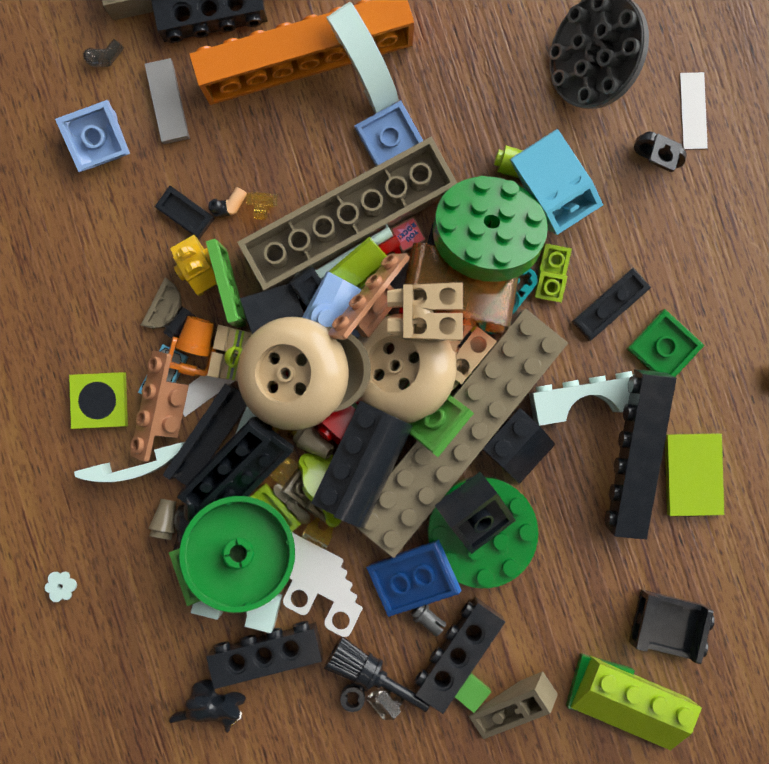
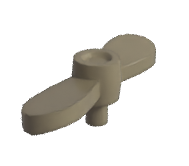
M274 485V494L286 503V507L294 512L296 518L302 524H309L311 519L308 512L281 491L284 487L283 485Z

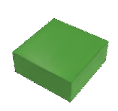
M471 673L455 698L475 713L489 696L491 690Z

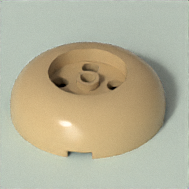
M393 314L386 316L369 338L362 337L361 335L358 338L368 353L371 365L368 386L358 400V403L362 401L409 424L429 414L432 415L446 401L455 382L456 357L449 340H405L403 336L388 334V318H403V314ZM393 343L395 347L394 352L388 354L387 347ZM413 352H417L419 354V361L413 364L409 357ZM400 364L399 368L396 370V365ZM383 370L385 373L384 378L377 381V374ZM408 379L410 385L402 390L399 386L400 381Z
M284 317L261 326L247 340L238 361L237 381L245 404L261 421L284 430L307 429L323 422L338 408L344 398L348 385V362L340 342L328 335L329 331L325 326L302 317ZM274 352H277L280 356V361L277 364L272 359ZM300 354H304L308 359L304 366L297 362ZM287 370H290V377L286 376ZM275 381L278 384V390L272 393L270 386ZM299 383H303L306 386V391L302 395H299L295 389Z

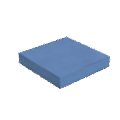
M401 100L354 126L375 167L423 141Z

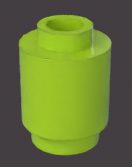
M505 145L504 150L499 149L494 165L498 166L497 172L519 178L510 159L523 150Z

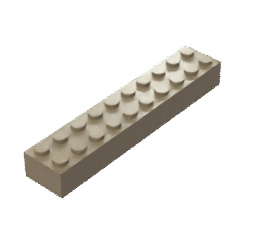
M526 308L522 310L452 395V397L474 413L439 457L415 440L394 466L365 528L355 527L394 558L433 511L435 505L446 495L567 346L568 342Z

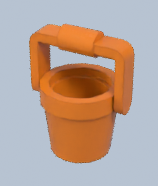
M187 316L179 338L172 337L168 354H171L172 357L175 347L191 354L208 356L205 370L182 362L180 364L170 362L169 368L176 369L178 373L195 376V374L207 376L212 352H216V349L210 347L214 328L213 322Z

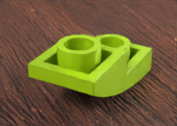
M544 243L535 298L562 303L572 248Z

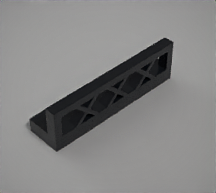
M224 384L164 472V477L169 480L175 478L186 485L215 456L247 407L238 388L232 384Z

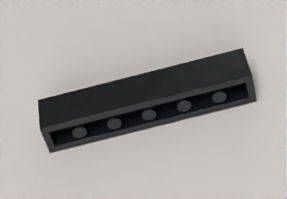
M634 369L633 376L628 381V392L630 394L628 404H625L623 409L624 429L620 432L618 438L620 452L619 457L614 461V484H611L609 489L610 509L605 513V525L615 537L647 540L677 379L668 373Z

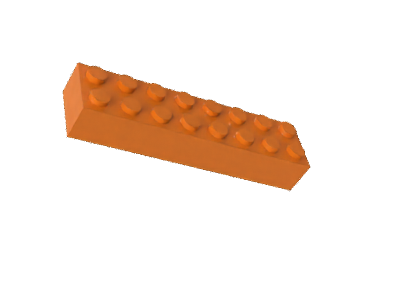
M361 0L354 5L381 55L413 46L414 19L408 0ZM336 7L323 15L306 16L302 21L292 24L288 22L282 23L275 29L268 31H254L248 37L241 39L230 38L217 46H203L198 48L196 52L189 53L198 85L208 103L213 105L352 64L343 45L338 42L326 18L341 7Z

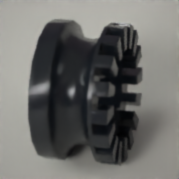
M353 683L346 685L341 692L340 701L342 707L348 712L359 711L365 702V693L362 687ZM349 692L359 694L356 704H349L347 701V694Z

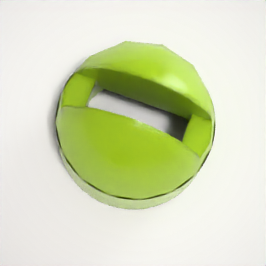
M233 346L225 352L224 360L229 367L237 369L242 348ZM235 350H237L239 353L234 364L230 363Z

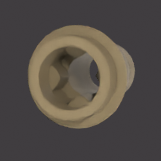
M314 426L297 430L293 438L297 448L320 456L325 460L332 455L335 446L324 439Z
M160 499L159 506L148 528L151 529L149 536L167 540L172 539V534H175L174 517L176 514V501Z

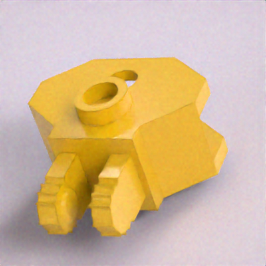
M195 235L170 248L174 256L173 258L177 263L174 266L177 275L182 281L186 279L199 297L204 294L205 290L217 285L208 248L204 249Z

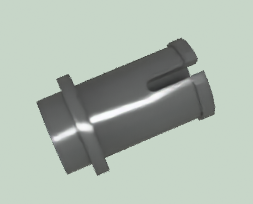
M428 604L415 608L411 612L413 621L422 624L435 637L443 631L440 627L445 628L446 622L435 615L429 609Z

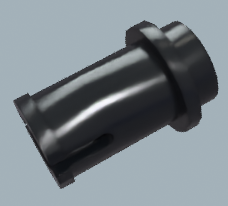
M181 306L169 325H164L166 329L163 333L170 338H179L187 316H196Z

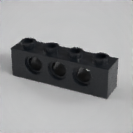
M151 0L157 31L164 42L178 43L184 38H203L208 36L209 33L219 31L227 33L239 27H257L263 22H268L264 0ZM236 5H242V6H243V7H242L240 10H238V11H233V10H232V8H233L234 6H236ZM209 11H216L214 15L206 16ZM183 16H190L188 20L180 21Z
M476 597L472 603L468 601L460 612L461 619L457 625L452 624L445 634L446 641L441 648L437 646L429 658L431 663L426 670L421 669L414 680L416 696L442 714H444L505 624L501 614ZM471 625L480 627L479 632L473 636L466 634V629ZM455 648H462L464 650V654L459 658H454L450 655L451 651ZM439 671L449 673L445 680H437L435 678L436 673Z
M302 621L292 625L293 628L282 631V628H274L272 633L266 632L264 636L256 637L255 634L240 638V642L229 644V641L215 644L206 656L214 689L322 662L324 652L316 622L309 624L308 621ZM295 641L299 649L295 651L288 650L285 642ZM262 647L268 648L272 656L268 658L261 656L259 649ZM235 654L243 656L245 663H235L232 656Z

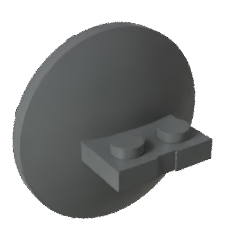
M582 0L570 8L568 14L558 27L552 46L549 49L552 83L562 99L576 107L597 109L612 104L631 88L644 66L649 46L648 24L641 8L633 0ZM554 61H555L556 69H557L555 72H554V65H553V64H554Z

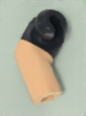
M235 187L228 200H211L208 205L209 211L214 216L220 218L234 215L239 210L247 193Z

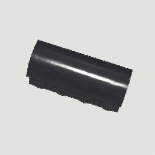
M360 401L311 504L333 514L334 517L346 523L365 528L413 426Z
M252 417L178 493L177 498L184 503L191 501L195 506V511L199 512L207 505L222 498L232 496L248 497L293 452L294 446L273 431V426L266 424L258 417Z

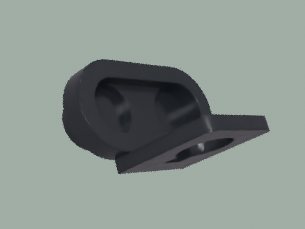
M649 131L638 136L635 140L634 150L638 155L649 159L651 164L669 172H673L676 168L683 166L686 161L687 153L683 149L682 144L663 135Z

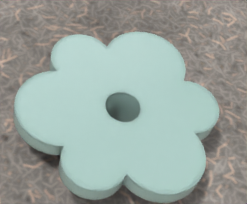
M66 571L61 574L59 572L50 573L48 576L49 583L45 585V591L50 593L49 597L53 602L70 599L72 591L77 588V582L70 578V574Z

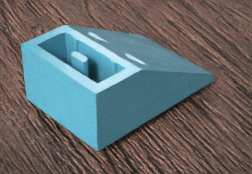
M558 129L510 159L524 189L531 193L541 205L547 219L548 231L558 235L603 206L593 181Z

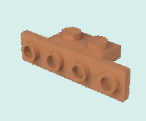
M392 253L382 260L381 267L366 280L365 287L350 300L349 307L345 312L333 321L332 328L328 332L331 338L345 340L354 329L362 337L369 338L392 309L387 304V291L394 290L390 283L410 259L407 253Z
M155 350L152 351L151 358L148 361V373L145 385L142 388V401L136 416L137 424L134 438L130 443V456L143 462H148L150 459L154 436L178 438L189 385L167 381L172 356L171 354Z

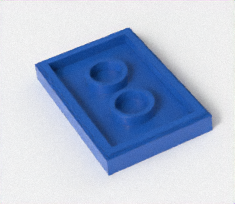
M440 540L399 553L394 558L391 556L371 563L366 567L388 617L458 595L462 591Z

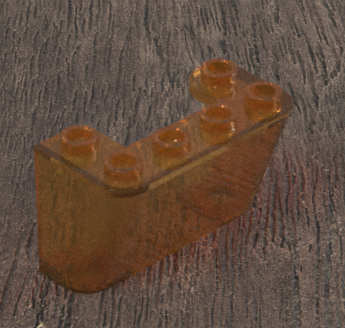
M413 243L404 285L463 282V311H434V313H463V325L476 327L478 322L485 326V331L501 334V332L511 327L519 276L500 282L476 280L453 269L442 258L435 245Z

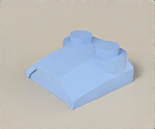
M108 100L55 119L78 172L130 154L118 124L117 114L112 109Z
M327 271L302 318L313 320L325 327H332L333 321L345 312L349 307L350 300L359 294L361 289ZM356 329L351 333L357 338L360 336Z

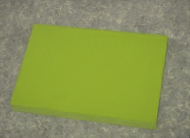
M666 434L667 515H724L722 434Z

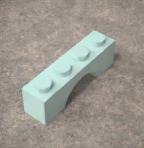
M632 371L615 374L616 379L607 381L605 376L589 378V384L579 385L578 380L563 382V388L552 389V384L535 387L536 392L529 393L533 420L539 426L564 422L567 419L571 406L578 399L587 395L601 398L609 405L613 412H623L624 406L628 404L629 400L628 381L633 376Z

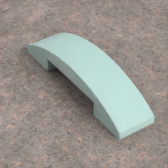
M348 2L326 18L338 42L343 45L365 88L364 93L376 114L399 99L391 75L376 43L352 2Z
M185 442L155 449L157 461L113 473L110 463H105L75 471V477L94 482H116L140 477L171 463Z

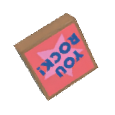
M414 216L390 229L401 244L399 248L402 253L426 242V238Z

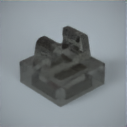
M383 687L378 691H373L366 698L383 720H394L401 713L399 708L404 701L399 696L392 700L390 698V691Z

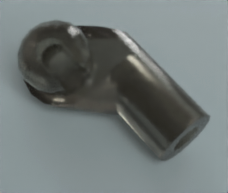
M113 39L106 49L87 48L83 52V58L92 67H110L124 47Z

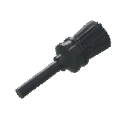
M341 636L327 659L324 667L325 670L352 680L354 685H359L364 691H368L373 686L377 688L382 686L415 707L427 712L430 707L428 703L416 696L413 691L387 677V672L383 671L382 659L374 657L370 652L368 654L364 653L345 637Z

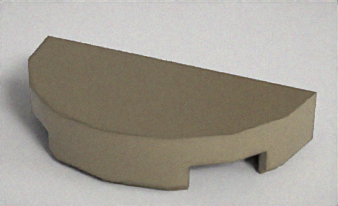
M164 278L141 326L152 329L164 328V325H169L182 305L181 294L176 285L167 278Z

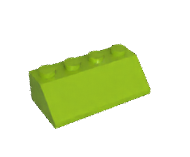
M590 655L591 660L571 705L572 709L670 751L692 734L702 707L684 695L635 674L628 673Z

